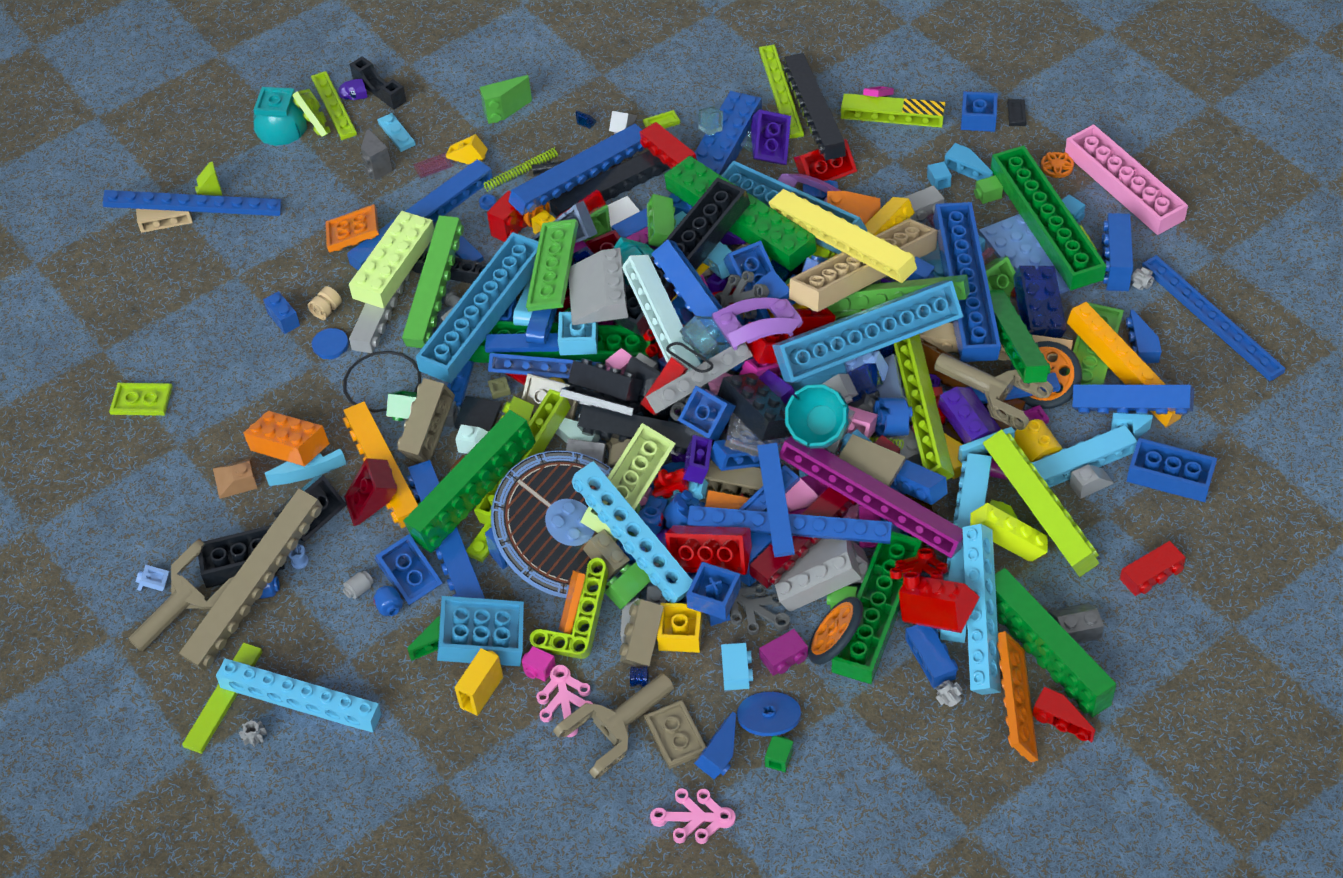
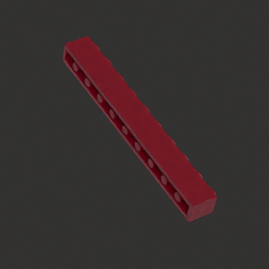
M883 435L874 442L900 454V448ZM828 487L801 515L843 518L849 508L857 503ZM792 536L795 555L776 558L774 557L773 545L771 543L750 564L749 574L768 589L772 584H777L785 571H790L795 565V561L799 557L803 558L807 554L809 547L812 544L816 545L821 538Z

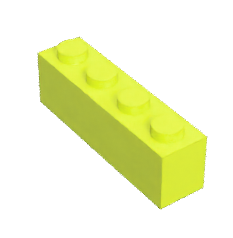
M986 503L971 512L970 526L983 524L993 530L994 543L1023 559L1032 562L1048 553L1047 535L991 504Z

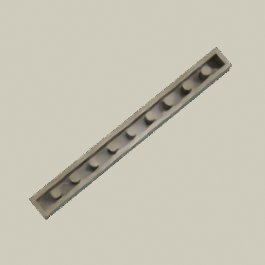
M301 489L296 491L179 652L185 660L203 671L213 664L214 657L225 647L230 635L238 629L240 621L248 615L255 600L261 597L267 583L273 580L276 571L284 565L286 557L297 547L299 539L303 534L307 533L312 521L320 515L323 506L318 499Z

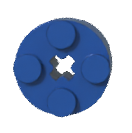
M886 397L876 400L873 407V413L878 414L877 426L875 427L876 434L879 437L881 435L885 437L909 435V418L912 417L913 412L912 407L907 405L905 398Z
M688 490L677 493L662 512L663 518L665 517L667 521L665 523L666 527L670 529L673 525L687 526L689 506L705 507L706 503L694 498Z

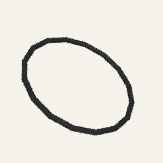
M393 351L373 352L358 359L348 369L343 379V392L351 404H357L352 401L347 392L346 380L351 370L358 363L373 355L380 354L399 355L412 362L418 372V383L414 392H417L418 385L421 383V372L416 362L403 353ZM368 408L371 412L387 411V408L377 410Z

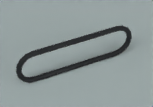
M673 342L666 347L668 353L699 373L709 372L714 367L711 361L681 342ZM673 345H680L711 366L706 370L697 369L670 351L669 348Z

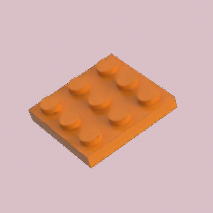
M374 204L326 221V244L329 253L340 251L350 245H357L363 240H370L379 235L377 209Z

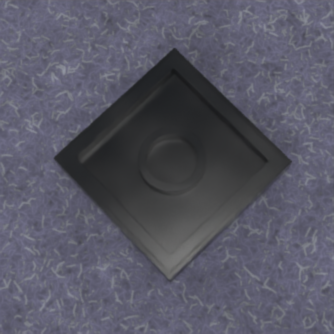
M465 396L454 423L455 429H459L462 424L480 427L489 432L495 425L502 403Z

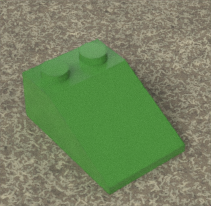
M528 75L479 87L483 111L488 124L505 120L532 101Z

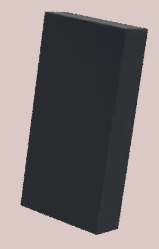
M1008 99L1009 126H1026L1025 99Z

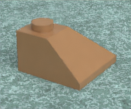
M250 458L213 468L220 499L257 489Z

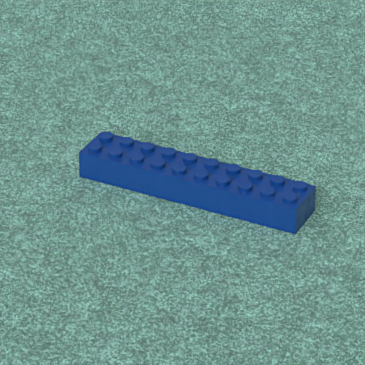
M730 91L694 152L696 153L697 161L722 175L729 165L736 160L751 133L752 116L759 109L762 110V98ZM670 194L669 198H673V206H675L674 216L682 211L687 214L692 209L691 205L674 194Z
M972 202L936 204L933 220L935 229L938 230L937 241L944 277L967 275L970 293L967 299L958 300L963 317L953 321L960 361L998 360L1001 344Z

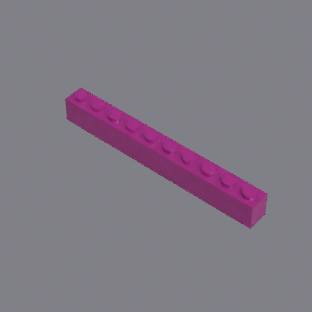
M792 436L784 441L779 454V458L888 522H892L895 526L950 558L962 548L963 529L823 448H807L796 442Z

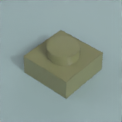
M505 376L487 381L493 399L511 395Z

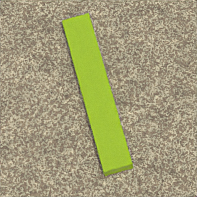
M324 71L312 75L311 79L340 139L344 140L356 136L357 132L327 72Z
M243 643L233 661L254 667L262 654V649ZM218 684L182 743L183 747L202 754L238 693L222 689Z

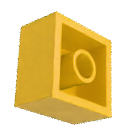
M661 603L660 605L664 607L657 634L658 650L700 653L702 612L687 608V604Z

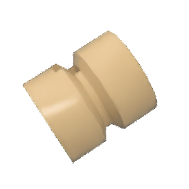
M325 286L308 303V308L315 317L325 320L332 313V310H335L342 303V299L334 289Z

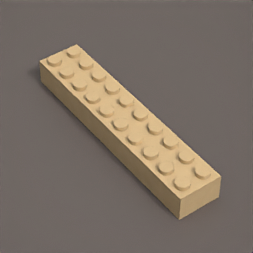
M907 219L876 235V237L883 238L891 245H896L901 250L910 252L914 257L921 258L936 250L938 230L912 219ZM842 252L791 278L789 299L797 302L799 305H804L813 311L819 312L887 275Z

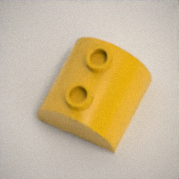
M1040 419L1031 420L1025 429H1017L1015 431L1014 440L1030 462L1038 461L1047 455H1053L1063 449L1044 421Z

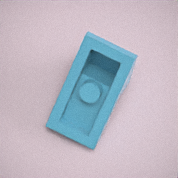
M1113 413L1111 429L1125 425L1135 439H1138L1151 428L1153 415Z

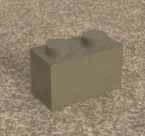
M605 529L589 539L583 548L591 559L601 558L605 562L609 570L608 580L620 572L630 560ZM597 566L602 571L603 566Z

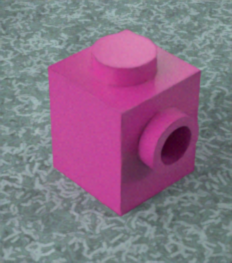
M533 646L522 658L524 672L532 679L536 677L546 681L551 670L556 666L553 655Z

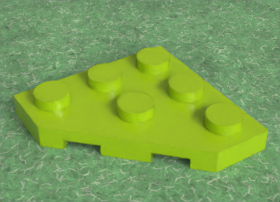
M306 89L292 95L294 103L304 111L303 115L306 120L311 121L314 125L313 129L316 134L321 135V137L328 135L331 132L328 126L325 127L326 118L322 111L319 112L320 103L311 90Z

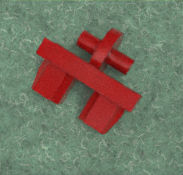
M684 468L670 473L665 469L660 470L658 477L653 480L654 491H652V495L655 498L662 496L668 499L672 497L675 490L681 493L683 490H689V482L683 480Z

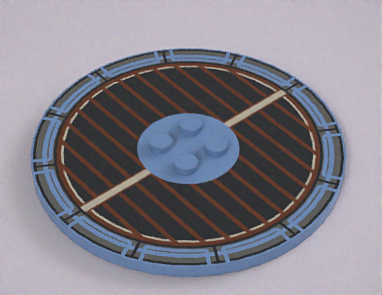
M547 451L522 460L502 479L495 492L491 507L493 536L507 564L531 586L550 595L562 598L567 597L573 570L580 571L586 575L587 566L591 558L583 548L589 539L598 534L581 523L589 506L582 494L573 488L571 481L576 472L593 461L606 477L612 471V468L603 462L577 452ZM590 486L591 489L597 490L595 486ZM598 567L594 569L595 573L601 572ZM618 572L614 576L619 578L622 575V573ZM591 586L589 592H596L598 586Z

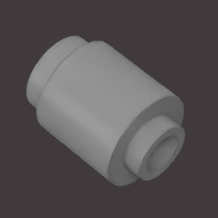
M366 571L358 572L343 583V592L348 598L357 599L371 588V585L374 583L373 579Z

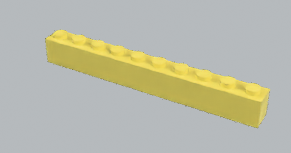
M783 189L769 201L772 209L812 233L817 239L900 283H903L917 270L915 257L910 252H905L898 246L891 245L883 238H878L871 232L860 229L859 226L847 222L844 218L835 216L832 212L822 209L819 205L810 203L805 198L798 197L793 192Z

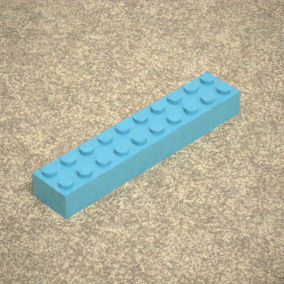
M968 453L967 461L962 462V473L959 481V492L957 494L953 523L961 529L970 526L971 512L983 506L986 502L992 456ZM962 546L952 558L947 557L948 572L944 575V580L965 583L964 547ZM967 623L961 633L937 629L940 632V640L965 643Z

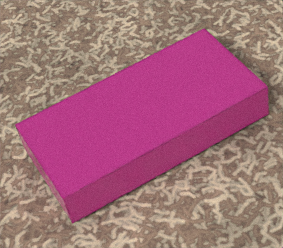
M884 86L870 87L863 90V95L874 97L888 96L894 93L893 88Z

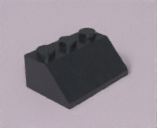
M632 356L625 372L636 374L635 378L643 380L637 402L641 403L661 372ZM673 404L654 416L666 421L671 416L670 410Z
M324 475L315 476L301 488L302 491L318 499L323 506L320 515L312 521L307 533L303 534L300 538L303 542L308 540L347 505ZM291 498L287 500L282 506H280L275 512H273L276 518L280 515V513L283 511V509L291 500Z

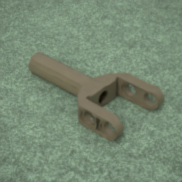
M945 353L940 354L935 363L936 371L985 393L990 416L1018 430L1025 429L1029 419L1023 411L1003 402L1013 389V386L1038 398H1048L1053 392V386L1048 381L1024 383L1017 370L1006 371L994 377Z
M197 539L171 565V596L128 637L129 641L139 651L143 652L185 609H211L234 578H229L206 601L205 597L182 575L179 576L200 554L201 549L205 545L201 539Z
M660 674L615 710L608 709L602 705L585 703L554 728L553 733L558 738L567 737L590 718L594 719L595 725L615 746L599 758L589 771L594 779H598L625 757L628 748V726L674 690L673 683L666 675Z

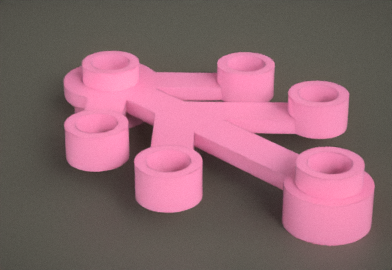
M557 665L551 670V681L536 696L539 704H546L549 702V695L558 686L559 692L545 709L540 711V719L543 722L552 720V714L560 704L564 719L571 715L569 702L579 708L585 703L593 704L591 701H585L567 690L566 684L577 689L582 697L588 696L591 692L589 684L581 683L571 677L570 670L564 665ZM559 674L564 675L563 677H557ZM582 688L588 689L586 692L580 691ZM540 696H546L544 700L539 699ZM548 713L550 715L549 717L544 718L543 714ZM578 728L567 737L575 736L578 733Z
M681 788L675 792V799L690 812H666L663 808H655L650 814L652 824L657 827L664 826L667 821L689 822L685 827L677 828L673 832V839L679 844L685 842L686 837L704 822L712 823L706 829L701 828L695 832V840L699 844L706 843L708 838L719 828L731 827L736 820L734 811L728 807L721 808L710 798V793L706 789H701L697 792V800L699 803L705 804L713 813L702 811L688 797L687 790ZM680 794H684V795H685L684 798H679L678 796H679ZM703 794L707 795V797L704 799L700 798V796ZM657 813L663 814L661 817L655 816ZM728 815V818L723 819L721 816ZM677 834L684 835L682 838L676 837ZM700 834H704V835H705L704 838H699L698 836H699Z

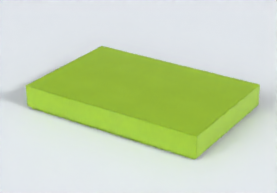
M117 383L109 412L111 415L165 416L173 386L168 383Z

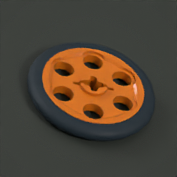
M1039 341L1036 343L1041 353L1044 354L1047 363L1050 364V373H1056L1059 384L1063 386V390L1060 393L1052 392L1048 398L1028 396L1019 399L1026 401V404L1031 407L1040 405L1042 409H1052L1063 405L1073 397V385L1081 384L1082 367L1075 353L1067 346L1053 341ZM1049 354H1056L1058 359L1055 362H1049L1047 360ZM1013 363L1011 364L1010 370H1016ZM1063 367L1070 369V373L1066 376H1062L1059 373Z
M849 597L840 601L819 623L808 647V657L812 663L821 665L829 662L852 639L863 615V605L858 598Z

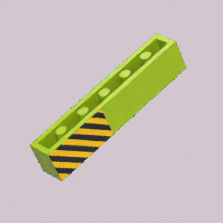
M844 93L841 105V119L942 128L945 102Z

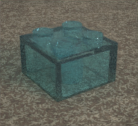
M694 316L679 331L683 336V341L708 360L731 347L712 320V317Z

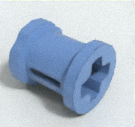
M298 544L288 555L291 559V565L296 569L304 568L308 564L309 560L305 555V548L301 544Z

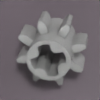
M1144 267L1141 270L1139 268L1136 269L1131 277V280L1134 282L1132 286L1139 290L1149 289L1154 282V277L1151 276L1153 272Z
M950 680L942 682L936 689L938 691L936 699L941 705L945 703L948 707H952L962 698L960 696L962 688L957 682L953 684Z
M251 719L249 722L242 724L243 731H240L239 735L245 745L250 743L255 747L259 742H264L263 735H266L267 731L263 728L264 726L261 721L257 723Z

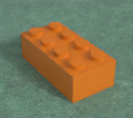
M272 411L264 413L260 419L243 432L251 451L304 467L330 444L322 425Z

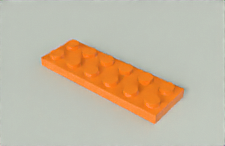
M1006 631L998 633L999 642H997V648L1001 657L999 666L1003 674L1001 684L1005 690L1003 701L1008 715L1006 716V723L1010 732L1008 741L1010 746L1014 747L1021 756H1024L1029 762L1038 761L1025 652Z

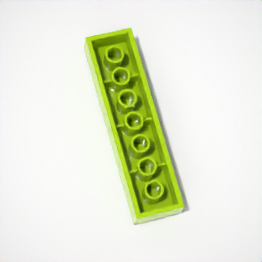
M1001 429L984 441L983 445L1077 575L1080 577L1100 564L1096 559L1099 554L1087 540L1084 533L1074 522L1045 480L1040 476L1010 433L1005 434Z

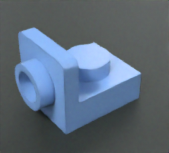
M145 565L143 572H138L135 581L139 583L137 590L141 591L142 587L145 586L163 591L169 571Z

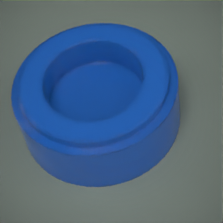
M491 194L483 195L479 199V205L484 210H489L496 203L495 196Z

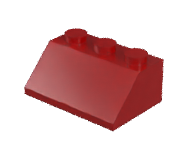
M844 139L846 152L844 157L825 160L823 154L819 153L818 148L793 157L800 174L822 181H834L857 172L847 139Z

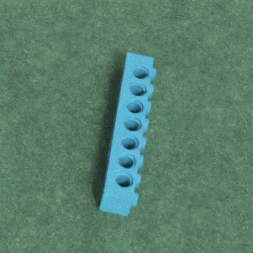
M593 461L576 472L571 481L573 488L582 494L587 505L596 511L600 521L606 523L610 528L611 534L616 539H619L625 551L634 557L638 567L648 574L651 583L655 586L657 585L667 601L677 603L683 599L693 580ZM590 486H595L597 490L591 489ZM602 501H607L610 505H605ZM615 516L621 517L623 521L617 520ZM628 531L633 532L635 536L629 535ZM640 547H645L648 552L643 551ZM653 562L659 563L661 567H656ZM666 578H671L674 583L668 582Z
M983 524L963 527L965 584L980 596L967 621L970 691L985 695L1000 693L1001 679L999 651L997 648L998 623L993 530Z
M226 658L216 674L222 689L369 732H374L381 717L379 703Z

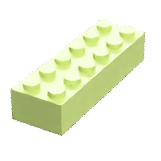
M401 211L349 283L352 299L384 309L431 242L434 233L433 220Z
M643 423L607 477L634 510L676 444ZM602 501L605 505H610L607 501ZM588 507L581 523L597 533L605 529L616 542L617 539L611 534L610 528L606 523L600 521L598 514L593 508ZM615 516L617 520L623 521L621 517Z

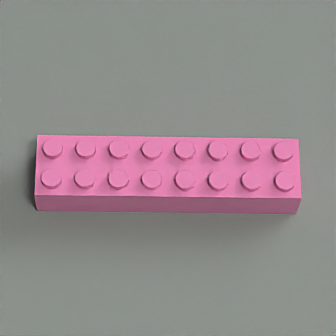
M1094 124L1067 138L1065 152L1069 154L1073 161L1155 234L1159 235L1185 220L1188 205Z

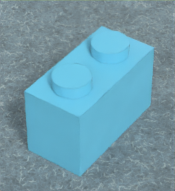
M746 643L721 645L724 690L749 689V681H753V670L748 669V663H752L751 651H747Z

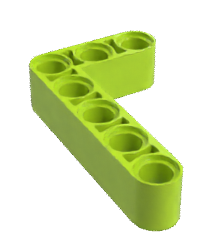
M593 558L588 563L572 635L537 629L530 635V642L533 647L550 654L584 659L590 655L609 574L608 567L601 558ZM603 566L601 572H594L595 567ZM591 586H598L596 592H589ZM594 605L592 611L585 612L586 606ZM584 624L590 625L587 631H580ZM545 637L543 644H536L538 638ZM558 641H565L562 648H556ZM579 644H585L583 651H576V647Z

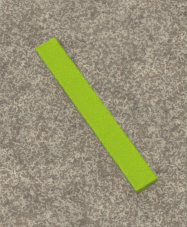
M775 45L759 47V53L779 114L791 116L789 139L804 137Z

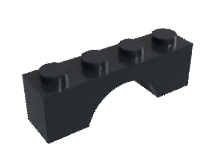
M361 56L349 64L353 79H362L365 88L393 110L406 102L404 87L394 79L385 82L378 75L373 64L366 58Z

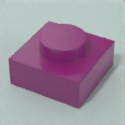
M1040 405L1023 411L1029 421L1040 419L1045 424L1049 423V417Z

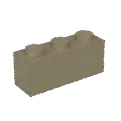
M642 599L632 603L629 610V615H631L630 621L624 630V635H626L625 642L622 643L619 650L621 662L643 668L650 666L664 606Z

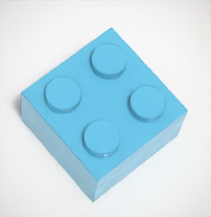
M559 312L558 346L560 355L597 354L598 322L572 325L571 312Z

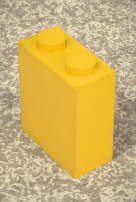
M481 648L455 686L460 708L477 716L503 678L500 659L495 652L491 650L486 651Z

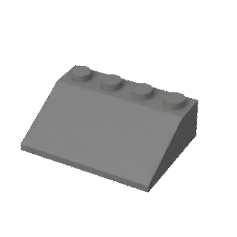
M620 248L601 250L570 267L569 291L572 325L628 318L625 279L622 268L623 261Z
M822 538L816 545L812 544L807 554L803 558L799 557L795 561L793 568L790 571H785L780 581L775 584L779 602L788 611H794L862 579L851 541Z

